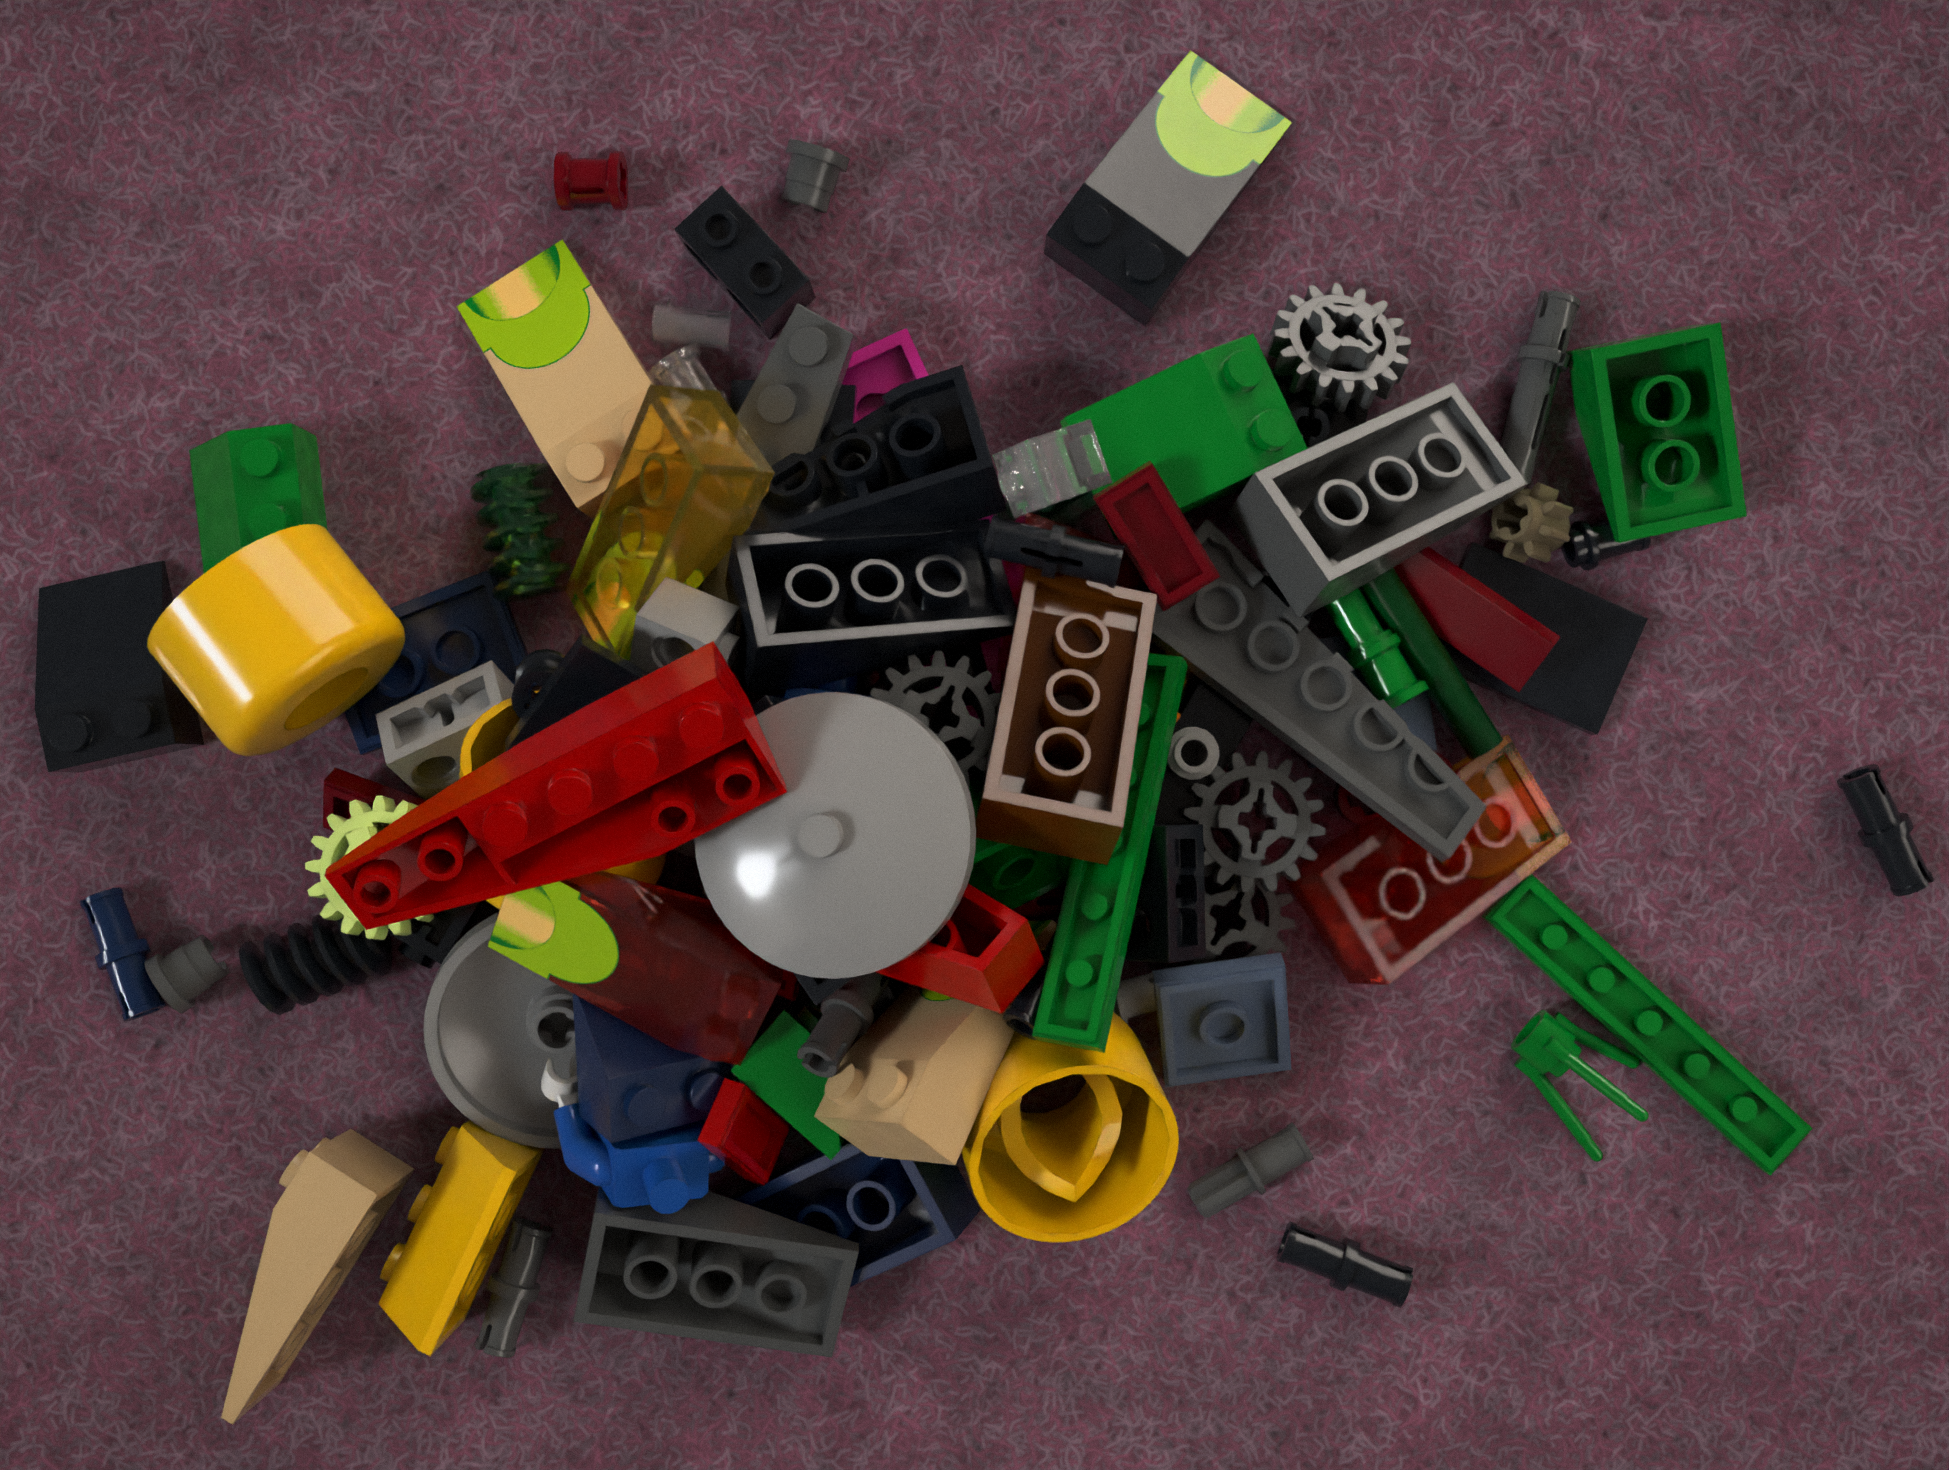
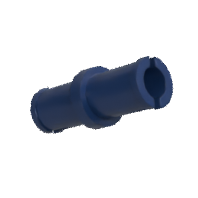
M118 887L90 895L85 900L80 901V906L85 911L100 951L95 956L99 970H107L123 1012V1020L130 1021L154 1013L166 1007V1003L161 998L160 993L145 969L146 954L151 952L148 941L144 938L139 939L123 897V890Z

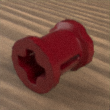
M612 151L608 158H572L569 152H558L554 160V189L557 204L561 210L572 211L575 204H611L614 210H626L628 205V168L624 153Z

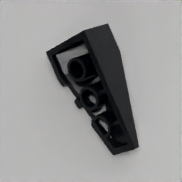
M963 365L900 384L881 396L884 405L856 423H853L848 417L832 427L833 437L814 448L813 451L805 455L791 453L729 492L727 499L736 536L978 520L1007 511Z

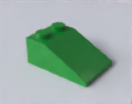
M1721 322L1689 325L1566 351L1570 355L1568 367L1576 417L1615 542L1621 543L1747 516Z
M1254 333L1198 353L1068 415L1060 421L1094 495L1146 462L1151 461L1182 513L1244 489L1255 472L1308 449ZM1105 518L1107 525L1114 537V540H1118V537L1116 536L1115 532L1113 531L1107 519Z

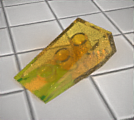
M649 385L565 588L567 595L593 641L628 661L630 660L636 614L663 579L669 577L697 589L731 549L733 536L743 535L748 529L763 497H765L769 490L770 482L775 472L719 391Z

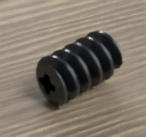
M318 914L313 916L312 919L314 936L310 937L300 923H294L288 927V946L281 936L276 932L265 934L263 939L264 955L256 944L248 941L242 943L239 949V958L244 976L257 999L270 1012L281 1015L292 1011L296 1003L304 1006L317 1001L320 994L328 997L339 993L344 984L354 987L364 983L368 975L378 978L388 974L392 967L393 959L390 933H387L385 940L367 939L365 930L359 936L345 934L341 932L343 918L337 920L338 926L334 928L330 920L323 919Z

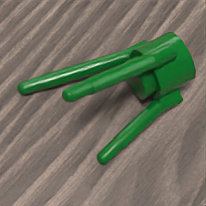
M1541 1010L1529 1020L1511 1044V1049L1520 1056L1514 1066L1532 1080L1590 1158L1596 1162L1601 1161L1603 1158L1602 1151L1545 1073L1550 1072L1555 1077H1560L1571 1069L1636 1120L1645 1122L1649 1117L1648 1112L1633 1101L1630 1096L1579 1058L1581 1048L1574 1041L1632 1069L1639 1066V1059L1576 1026L1559 1011L1554 1016H1551L1545 1010Z

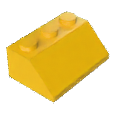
M471 1120L461 1125L460 1128L452 1126L444 1137L435 1157V1162L443 1165L433 1187L426 1184L417 1195L407 1220L415 1223L406 1245L399 1242L394 1247L380 1274V1279L388 1283L378 1304L418 1351L431 1356L465 1320L545 1148L521 1145L498 1137L479 1127Z

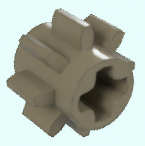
M1537 482L1532 490L1525 487L1522 491L1492 508L1491 522L1493 530L1489 533V537L1507 543L1503 552L1504 557L1525 563L1529 557L1549 562L1551 552L1560 548L1564 542H1569V516L1574 511L1573 507L1556 502L1559 490Z

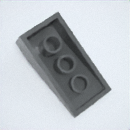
M1453 382L1255 472L1228 511V514L1297 616L1301 618L1353 592L1522 491L1528 483Z
M599 1186L573 1322L832 1357L859 1253V1243L708 1191V1194L702 1198L688 1200L686 1205L678 1212L661 1214L655 1211L651 1205L627 1208L613 1206L602 1187Z

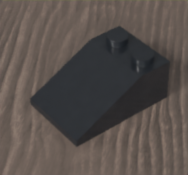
M165 561L153 562L39 588L35 713L48 772H86L204 745L197 711L151 655L147 647L148 637L154 624L164 610L173 602Z

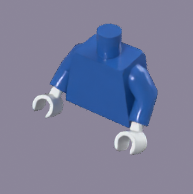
M734 1039L733 1067L743 1055L742 1045L736 1039ZM576 1053L572 1054L569 1063L570 1078H562L556 1075L553 1070L552 1059L548 1058L541 1080V1090L548 1099L558 1102L559 1108L555 1109L553 1114L564 1162L570 1171L596 1186H601L611 1204L619 1208L651 1205L655 1211L661 1214H671L682 1209L688 1200L702 1198L708 1194L709 1173L720 1171L725 1163L697 1141L706 1119L611 1143L579 1115ZM733 1074V1081H736L738 1077Z

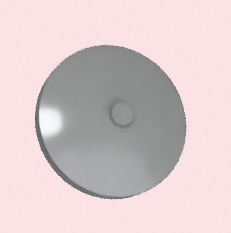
M840 692L807 694L788 699L756 715L757 720L786 784L787 792L694 838L700 878L714 910L736 939L750 951L781 969L799 975L828 979L851 978L876 972L910 957L934 938L951 918L967 888L973 868L976 850L975 812L970 791L955 758L935 733L919 719L888 702L868 696Z
M498 912L468 931L454 945L437 971L424 1014V1044L428 1062L435 1079L450 1102L479 1127L498 1137L521 1145L538 1148H561L553 1111L558 1109L559 1105L558 1102L552 1101L544 1095L541 1090V1080L548 1058L552 1059L553 1070L556 1075L562 1078H570L569 1063L572 1054L576 1053L572 990L677 969L666 949L650 932L631 918L620 914L606 920L616 937L619 947L618 965L607 979L593 984H576L550 975L548 980L488 947L499 914Z

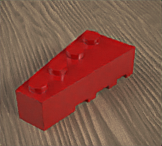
M968 884L953 915L934 938L910 957L892 966L878 970L876 973L1002 1014L1044 965L1045 961L1028 919Z

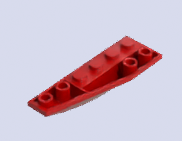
M712 641L579 709L485 763L406 813L326 868L324 876L365 929L368 930L658 857L786 793L787 789L747 695L716 644Z

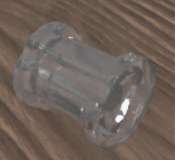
M695 344L684 346L658 361L648 372L653 383L663 385L680 413L677 420L684 429L696 426L725 408L730 402V399L723 390H717L699 361L702 352Z

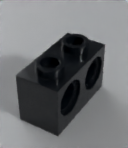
M722 185L674 229L687 252L769 340L786 325L797 303L806 307L816 298L809 278Z
M1154 824L1148 848V867L1145 863L1124 961L1173 963L1206 957L1203 824ZM1146 917H1148L1150 923V933L1147 930Z

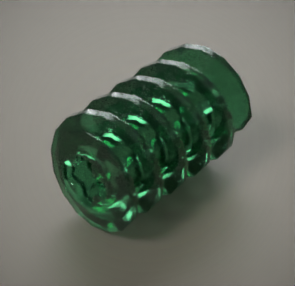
M523 462L504 464L481 471L474 477L480 481L471 487L470 497L477 503L487 504L477 511L475 516L476 523L481 527L494 529L482 537V548L487 552L500 554L488 562L486 566L487 572L494 577L507 578L492 590L493 598L497 601H523L568 589L566 586L556 585L555 579L571 570V564L552 561L549 555L566 545L565 538L545 536L544 533L545 528L560 520L559 513L539 511L538 506L555 495L554 489L537 487L533 484V479L549 471L548 464Z

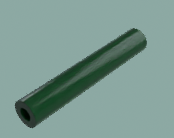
M1391 568L1359 587L1385 629H1390L1393 634L1397 633L1401 640L1398 649L1418 680H1425L1429 687L1426 691L1468 758H1477L1499 745L1503 738L1395 569Z

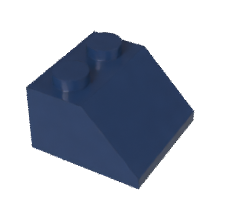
M692 965L572 990L579 1115L609 1142L615 1143L707 1119L724 1078L733 1080V1073L731 1072L733 1057L728 1037L699 967Z

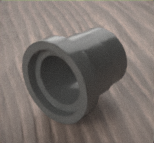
M789 139L785 153L791 156L785 176L786 182L781 199L798 206L802 203L814 207V211L827 213L839 173L847 171L850 159L825 147Z
M204 935L198 936L186 945H181L166 956L156 954L144 963L147 974L158 992L174 1010L181 1014L195 1006L194 998L214 986V983L230 973L224 961L217 963L211 956V952L215 947Z

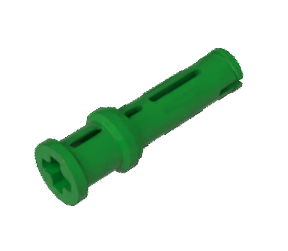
M1359 588L1324 606L1350 649L1345 654L1348 658L1347 662L1354 670L1360 672L1377 700L1384 699L1392 709H1395L1429 689L1425 680H1416L1397 648L1401 642L1397 633L1393 634L1390 629L1383 631Z

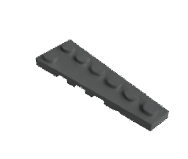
M799 303L796 304L669 539L678 559V582L727 602L729 600L725 580L733 536H736L727 494L791 453L805 455L821 445L820 437L822 431L829 422L858 340L854 334ZM740 651L731 669L737 680L743 667Z
M1206 519L1195 532V535L1221 577L1164 612L1156 601L1151 642L1168 655L1183 657L1189 671L1438 860L1443 862L1449 859L1487 806L1422 739L1410 732L1406 722L1384 699L1377 700L1351 673L1354 668L1338 652L1333 654L1308 629L1307 625L1309 622L1304 617L1299 618L1291 606L1287 607L1262 581L1264 578L1262 573L1213 523Z

